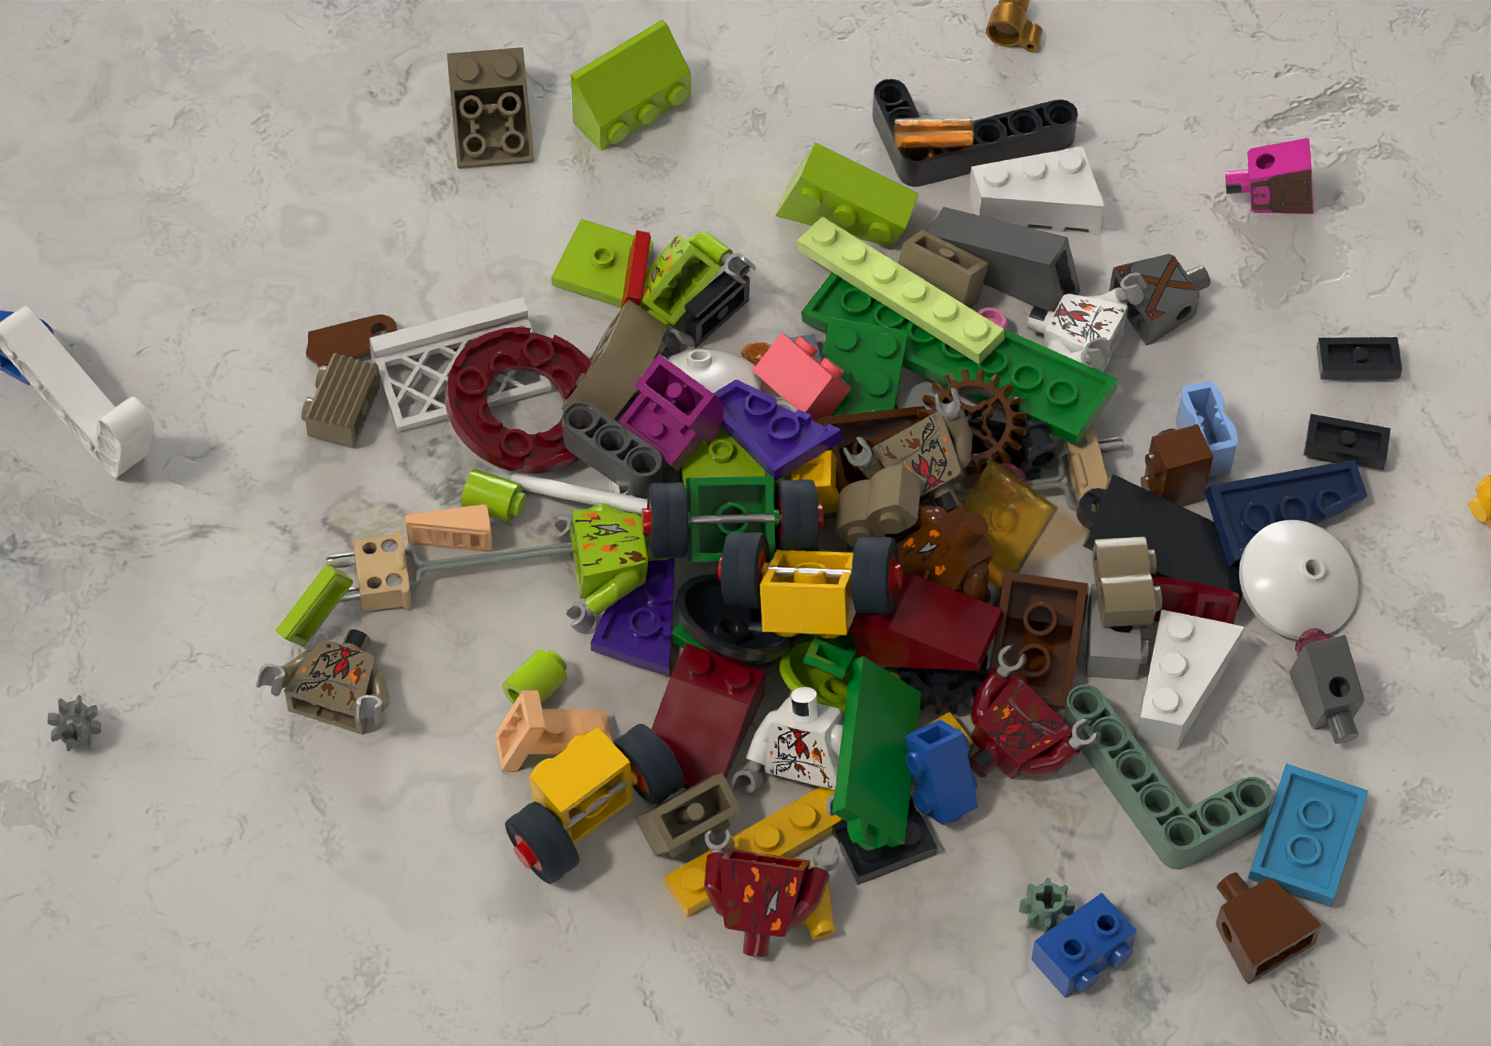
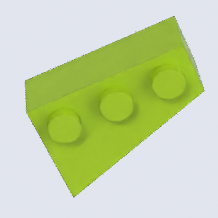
M814 142L790 179L775 216L811 226L821 217H824L858 239L892 248L906 229L919 193Z

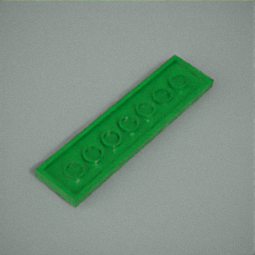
M833 272L801 311L802 322L826 333L829 317L909 331L903 367L946 387H949L946 375L952 373L956 383L962 381V369H968L970 380H976L979 369L985 370L984 382L986 383L990 382L994 374H998L1001 380L997 389L1000 390L1003 386L1010 383L1014 390L1007 399L1009 400L1014 397L1022 398L1023 404L1013 412H1026V421L1037 420L1047 422L1051 428V434L1075 445L1079 444L1118 388L1117 378L1004 329L1005 339L980 364H977ZM964 394L980 402L984 399L986 401L989 399V397L981 394Z

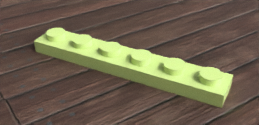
M821 217L797 240L799 252L977 364H980L1005 339L1003 328L824 217Z

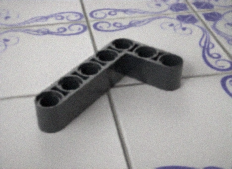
M884 79L874 88L872 117L901 182L907 186L919 187L970 174L972 166L1066 149L1074 142L1078 111L1073 103L1058 99L927 132L905 84L896 79Z

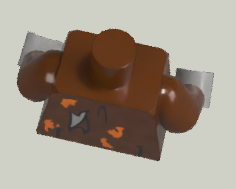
M930 499L920 504L918 519L914 526L920 527V529L897 543V547L920 577L993 606L997 605L1000 602L1001 593L988 581L990 571L988 565L995 553L994 548L984 536L988 532L986 519L976 513L968 515L965 509L961 507L948 513L943 507L934 506Z

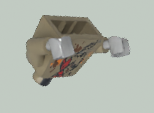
M951 388L954 400L949 404L940 402L939 395L936 393L934 396L936 413L871 449L865 439L857 437L863 450L858 455H852L844 447L847 459L851 464L859 466V469L868 480H871L873 475L884 468L903 465L921 479L919 503L930 497L934 506L943 507L948 513L960 507L962 504L952 484L966 477L964 468L971 462L973 434L963 410L960 409L959 392L957 389Z
M355 629L348 630L342 644L323 639L318 641L312 650H306L282 666L275 664L262 665L256 683L258 688L264 685L272 686L271 694L274 696H279L282 688H285L284 692L289 712L362 735L368 718H373L375 725L381 724V714L390 702L385 675L377 669L376 657L366 652L371 639L364 632Z

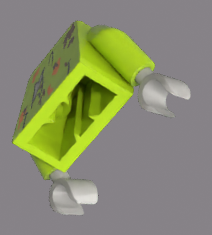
M708 232L696 233L689 236L687 240L680 235H676L646 271L640 307L668 326L662 341L667 343L664 350L674 355L681 353L679 350L681 342L690 347L694 346V340L690 335L673 329L675 323L686 311L684 306L707 286L721 269V266L725 265L726 273L741 284L746 283L740 277V271L745 266L756 270V266L740 253L733 254L732 249Z
M599 503L586 510H572L571 520L567 516H560L555 521V527L560 533H556L554 539L558 543L571 542L580 599L586 598V604L573 602L566 608V615L571 619H576L580 616L578 620L571 624V627L578 633L588 632L593 627L595 622L593 613L599 615L645 583L648 561L669 559V557L661 559L651 558L648 537H644L642 534L641 517L636 513H627L606 503Z

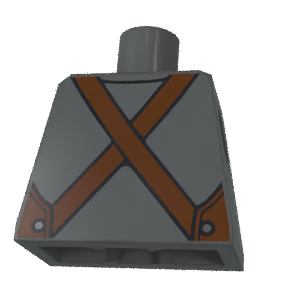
M1165 254L1114 267L1109 291L1118 287L1121 288L1120 283L1128 274L1135 272L1141 274L1147 284V288L1143 290L1144 299L1137 305L1131 304L1128 300L1127 318L1147 346L1192 319L1197 312L1200 297L1199 291L1209 287L1211 282L1204 266L1199 265L1185 271L1174 255Z

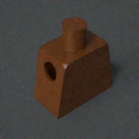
M1234 872L1222 879L1217 885V890L1227 902L1220 907L1216 926L1247 984L1315 945L1321 924L1274 879H1265L1249 888L1241 876Z

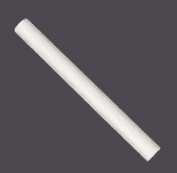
M514 473L511 477V481L522 484L523 491L590 505L606 503L622 511L641 515L642 508H647V499L521 473Z

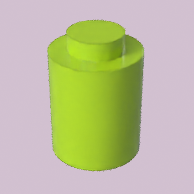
M473 469L466 480L462 492L461 506L485 504L487 505L490 517L509 523L514 516L520 517L527 495L522 493L521 483Z
M539 649L502 683V689L512 704H514L522 690H538L541 704H543L567 681L566 663L556 652L551 650L546 652Z

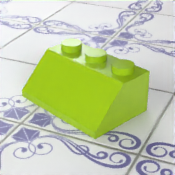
M663 19L571 74L573 123L602 151L611 144L621 142L629 133L642 125L652 123L657 116L673 106L681 105L691 96V71L667 23Z

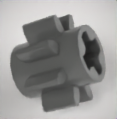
M78 695L75 701L67 703L60 698L58 700V714L48 713L47 723L51 726H57L51 731V741L54 742L61 739L66 744L67 751H71L73 746L81 744L89 748L90 733L98 734L101 732V723L92 720L98 715L97 705H92L88 708L82 703L81 695ZM70 719L74 722L67 725V721ZM82 722V725L79 727L75 725L77 723Z

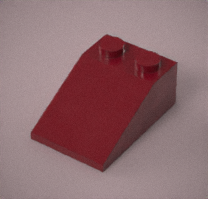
M903 574L902 587L898 589L893 612L890 614L856 612L849 630L858 658L864 656L880 667L979 671L1004 614L1001 608L915 574Z
M686 643L670 676L651 728L673 750L685 777V784L682 787L686 789L721 772L725 779L727 778L763 700L765 688L764 670L722 657L689 643Z

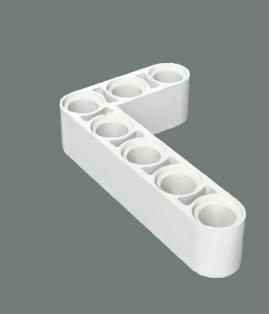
M27 306L21 307L0 322V349L111 477L116 479L149 455L154 421L146 407L136 397L131 396L115 407L37 315Z

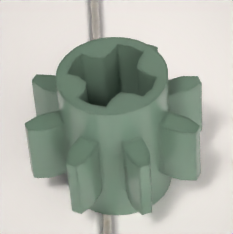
M1046 878L1045 883L1037 887L1031 883L1028 884L1026 891L1028 898L1021 899L1019 912L1029 913L1026 923L1027 929L1034 926L1045 934L1066 919V915L1069 916L1074 913L1075 902L1065 900L1068 891L1067 885L1060 887L1057 884L1051 883L1050 878ZM1045 905H1049L1050 909L1044 908Z

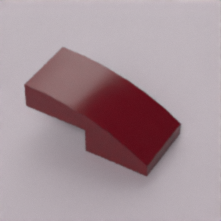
M1152 576L1153 586H1160L1161 610L1234 624L1239 601L1238 593L1193 581ZM1161 611L1155 612L1153 621L1159 622Z

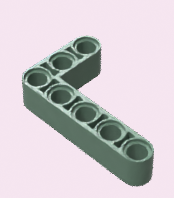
M1079 685L1069 692L1063 720L1071 728L1081 719L1092 720L1089 725L1083 728L1082 737L1087 740L1094 733L1100 732L1101 739L1093 746L1082 745L1080 750L1164 865L1178 870L1188 868L1264 825L1273 799L1272 789L1264 780L1258 777L1241 779L1187 809L1101 691L1091 685ZM1086 709L1090 711L1091 714H1082L1079 713L1077 710ZM1109 741L1112 742L1115 746L1107 747L1102 745L1100 742ZM1132 773L1137 775L1139 779H1129L1123 774ZM1243 801L1255 802L1258 807H1249ZM1156 806L1164 812L1156 813L1150 811L1147 807ZM1217 820L1221 822L1224 826H1213L1210 825L1207 821ZM1180 839L1185 841L1188 845L1178 846L1174 844L1171 840Z

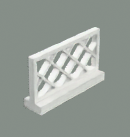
M523 297L370 338L371 358L373 363H376L379 367L380 381L397 433L449 419L446 405L436 401V398L447 383L456 357L470 342L485 333L509 327L531 328L528 319V309ZM440 353L452 359L443 374L425 366L430 355ZM403 364L413 369L406 383L402 384L389 378L386 367ZM517 370L509 371L507 376L501 374L494 379L502 384L497 393L487 396V404L490 408L551 391V383L546 377L537 374L539 382L523 385L513 380ZM419 373L438 381L430 397L411 388ZM393 389L400 392L397 398L395 397ZM406 395L425 404L420 414L402 418L399 406Z

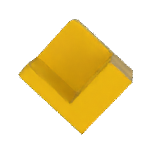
M832 450L823 452L791 472V480L810 479L814 481L818 504H822L823 514L837 512L839 492L835 487L837 459Z

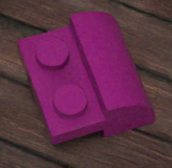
M659 354L635 384V387L641 393L618 423L654 447L660 453L664 462L676 471H679L702 440L709 445L714 440L722 423L723 405L714 393Z

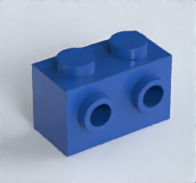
M1100 893L1035 940L1031 960L1058 991L1067 998L1077 989L1080 992H1084L1092 987L1099 979V973L1110 965L1116 968L1128 960L1134 951L1132 947L1137 930L1107 897Z

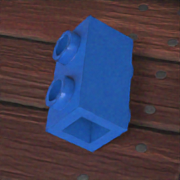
M940 719L904 736L908 751L905 755V761L913 775L915 785L913 799L922 814H927L944 825L958 821L964 814L978 808L975 793L977 781L971 771L968 759L970 745L967 737L961 730L955 729Z

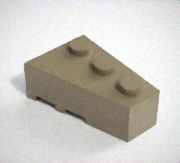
M628 299L607 327L589 360L592 362L587 373L580 375L576 382L577 388L568 397L561 409L564 411L567 406L575 402H587L614 420L632 396L637 398L641 393L635 387V384L659 354L661 355L667 343L662 341L668 326Z

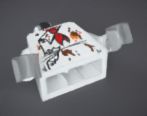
M1135 272L1128 274L1122 279L1120 283L1121 288L1118 287L1103 295L1084 297L1066 294L1062 297L1055 312L1034 306L1028 318L1027 328L1044 334V347L1104 372L1124 335L1128 300L1133 305L1140 304L1144 299L1143 290L1147 288V284L1141 274Z
M810 687L795 689L791 693V698L786 699L778 710L769 712L757 728L746 756L747 759H750L746 769L734 774L731 783L733 789L741 787L746 775L751 780L748 795L761 789L764 782L763 775L759 770L761 765H765V772L768 774L835 790L844 721L843 712L839 708L818 704L816 691ZM834 794L826 802V810L831 816L835 815L832 813Z

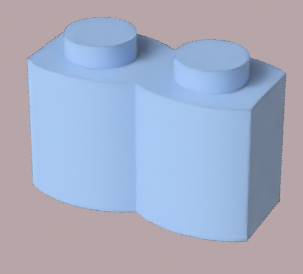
M1210 380L1183 386L1176 424L1178 429L1195 424L1199 425L1213 454L1209 477L1231 472L1238 435L1231 419L1223 413L1224 400L1220 390Z

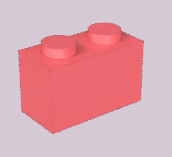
M781 332L752 371L796 410L799 409L810 414L812 421L816 422L822 417L831 416L852 389L840 378L844 371L826 357L821 362L814 356L818 349L799 335L796 340H793Z

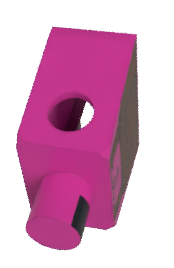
M1309 138L1251 148L1247 151V170L1225 171L1226 194L1250 193L1251 211L1255 213L1314 214Z

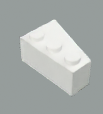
M1083 146L971 167L968 196L974 214L1027 227L1028 224L1052 226V231L1064 232V227L1088 229V234H1101L1105 205Z
M1161 610L1135 738L1139 743L1173 750L1178 749L1200 714L1202 706L1212 690H1215L1229 663L1237 655L1244 626Z

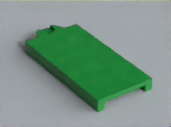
M862 656L852 660L850 665L832 813L847 821V830L852 842H857L863 849L870 851L885 844L892 848L905 844L912 774L905 761V755L908 751L904 736L916 731L918 728L922 692Z

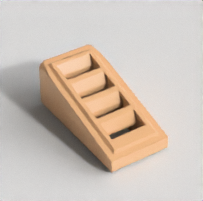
M485 504L405 515L408 544L476 551L493 550L488 508Z

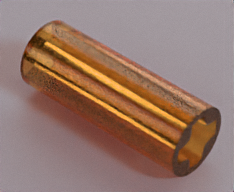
M972 117L894 119L895 148L973 146Z

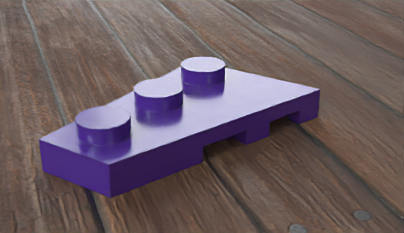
M737 379L714 392L723 405L721 427L770 476H774L775 481H778L843 441L841 429L830 424L824 427L812 421L810 414L799 409L793 412L777 404L775 397Z
M675 558L648 561L645 583L605 610L590 642L591 651L669 676Z

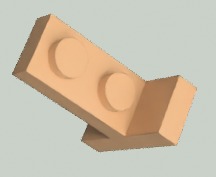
M522 690L494 734L501 771H518L528 754H560L575 736L581 733L587 734L597 726L612 741L606 710L542 709L538 690Z

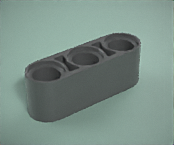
M575 402L565 408L562 415L563 442L571 453L638 498L647 499L649 484L663 482L662 457L654 447L587 402ZM609 449H617V451H607V450H609ZM640 471H649V473H645V474H644V473H639V472H640Z

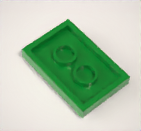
M829 317L821 362L826 357L841 368L844 373L840 378L852 388L831 416L895 409L909 331Z

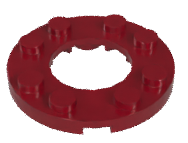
M509 327L485 333L470 342L459 353L452 365L446 383V411L458 437L480 458L497 467L513 472L527 474L548 473L563 469L577 462L580 458L571 453L564 445L562 418L550 430L536 434H527L520 429L506 428L501 421H498L492 415L487 404V390L491 382L502 373L513 370L533 371L546 377L558 388L564 405L568 397L577 388L576 382L580 375L587 373L591 361L572 343L555 334L553 338L532 333L530 332L531 328Z

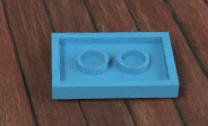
M1286 763L1248 879L1259 883L1265 879H1274L1286 892L1331 907L1369 790Z

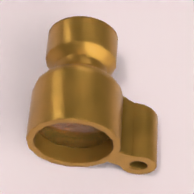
M999 0L998 5L993 8L986 28L988 38L995 44L1003 47H1012L1019 44L1025 50L1035 52L1038 49L1043 30L1038 24L1032 23L1027 19L1026 11L1030 0Z

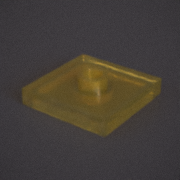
M996 461L988 463L964 503L970 514H979L988 523L986 535L990 539V544L994 548L995 553L991 562L1004 572L1019 573L1058 510V507Z

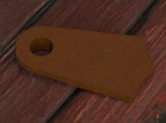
M378 314L309 331L306 357L316 364L319 369L322 365L328 366L334 353L340 356L345 355L348 358L353 357L355 360L360 359L364 355L371 353L370 338L375 337L376 335L374 334L378 331H386L384 334L397 331L396 322L390 316Z

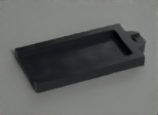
M1114 474L1107 481L1105 489L1092 488L1079 500L1076 512L1077 519L1082 526L1089 530L1083 547L1093 551L1096 539L1145 537L1148 549H1154L1156 554V574H1151V576L1193 581L1236 592L1239 595L1238 610L1243 596L1239 579L1240 562L1229 567L1214 521ZM1092 504L1096 506V512L1091 511Z

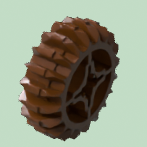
M962 369V381L956 383L952 373L946 375L948 388L945 389L938 382H935L932 388L935 393H938L940 402L944 404H949L954 400L951 388L957 389L959 396L964 394H981L989 397L987 401L984 399L981 403L974 406L966 405L960 400V409L963 410L965 417L974 420L982 416V419L979 420V428H981L982 433L970 427L973 434L972 441L979 443L988 450L978 454H971V462L967 466L974 467V475L979 479L982 478L981 466L988 465L992 474L998 473V467L995 462L997 458L1007 466L1011 464L1012 459L1006 452V449L1017 453L1020 452L1021 444L1012 438L1013 435L1018 437L1026 436V429L1015 424L1026 421L1027 414L1022 411L1013 412L1023 404L1021 397L1007 399L1014 390L1010 383L1003 386L1000 390L997 389L1001 380L1000 375L994 374L990 382L986 383L984 382L985 370L979 369L976 380H970L968 369ZM931 395L923 396V403L931 408V410H918V419L923 420L937 412L935 397ZM998 407L1002 409L1006 418L1005 431L999 442L993 437L992 432L987 427L988 421L994 416L993 412Z

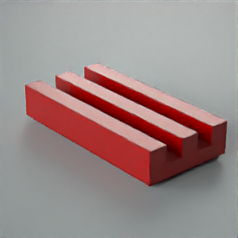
M636 230L632 247L629 250L621 309L628 299L638 306L641 304L651 242L649 232Z

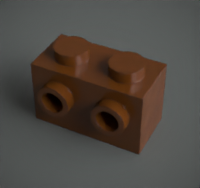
M1198 424L1177 430L1172 428L1166 429L1152 436L1149 454L1145 455L1146 469L1144 476L1141 477L1142 488L1182 507L1204 500V491L1208 483L1213 454Z

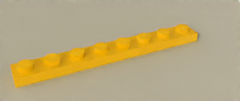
M950 712L929 723L931 724L941 719L955 729L961 730L968 739L970 752L973 751L974 742ZM912 775L911 787L914 786L913 775ZM818 787L733 836L735 842L734 849L792 857L830 835L833 825L845 821L837 815H829L826 810V802L831 795L835 794V790ZM711 850L664 876V885L687 917L711 904L704 889L707 855L712 853Z

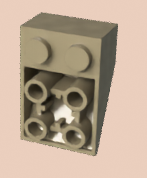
M523 47L447 53L457 168L534 161Z

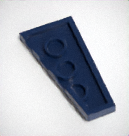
M1355 459L1210 485L1204 491L1229 567L1241 561L1243 551L1249 541L1266 526L1284 520H1299L1316 525L1362 503L1368 497Z

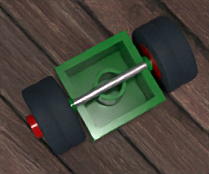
M774 476L686 478V489L684 483L680 482L667 484L652 483L649 484L647 508H642L641 512L642 534H648L651 558L686 557L687 553L688 561L711 562L719 561L720 557H722L724 543L729 533H763L767 537L770 560H772L775 554V526L779 550L816 551L819 529H823V506L818 504L816 486L814 481L810 479L779 481L776 490V509H774Z

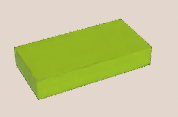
M326 564L275 631L290 642L302 647L306 646L353 585L354 580L344 572Z

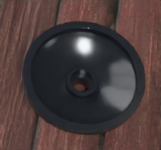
M718 574L700 575L687 580L681 585L675 598V614L687 634L702 647L722 657L742 662H764L783 656L792 648L797 635L785 637L779 636L775 632H762L761 608L727 607L723 600Z

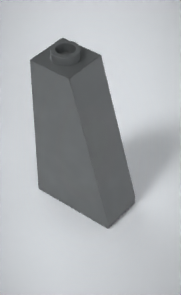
M943 207L936 219L930 222L926 232L989 262L983 284L1033 307L1037 306L1055 312L1064 295H1078L1080 293L1068 237Z

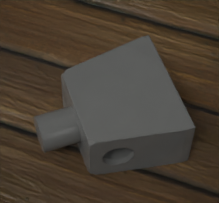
M1346 635L1305 644L1289 673L1311 727L1319 729L1329 726L1335 744H1342L1356 739L1359 733L1353 718L1364 703V696Z

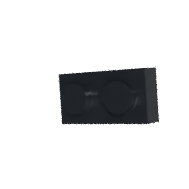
M1398 337L1318 338L1316 349L1320 379H1400L1402 364Z
M1310 414L1303 455L1338 462L1355 459L1356 464L1359 466L1384 470L1391 428Z

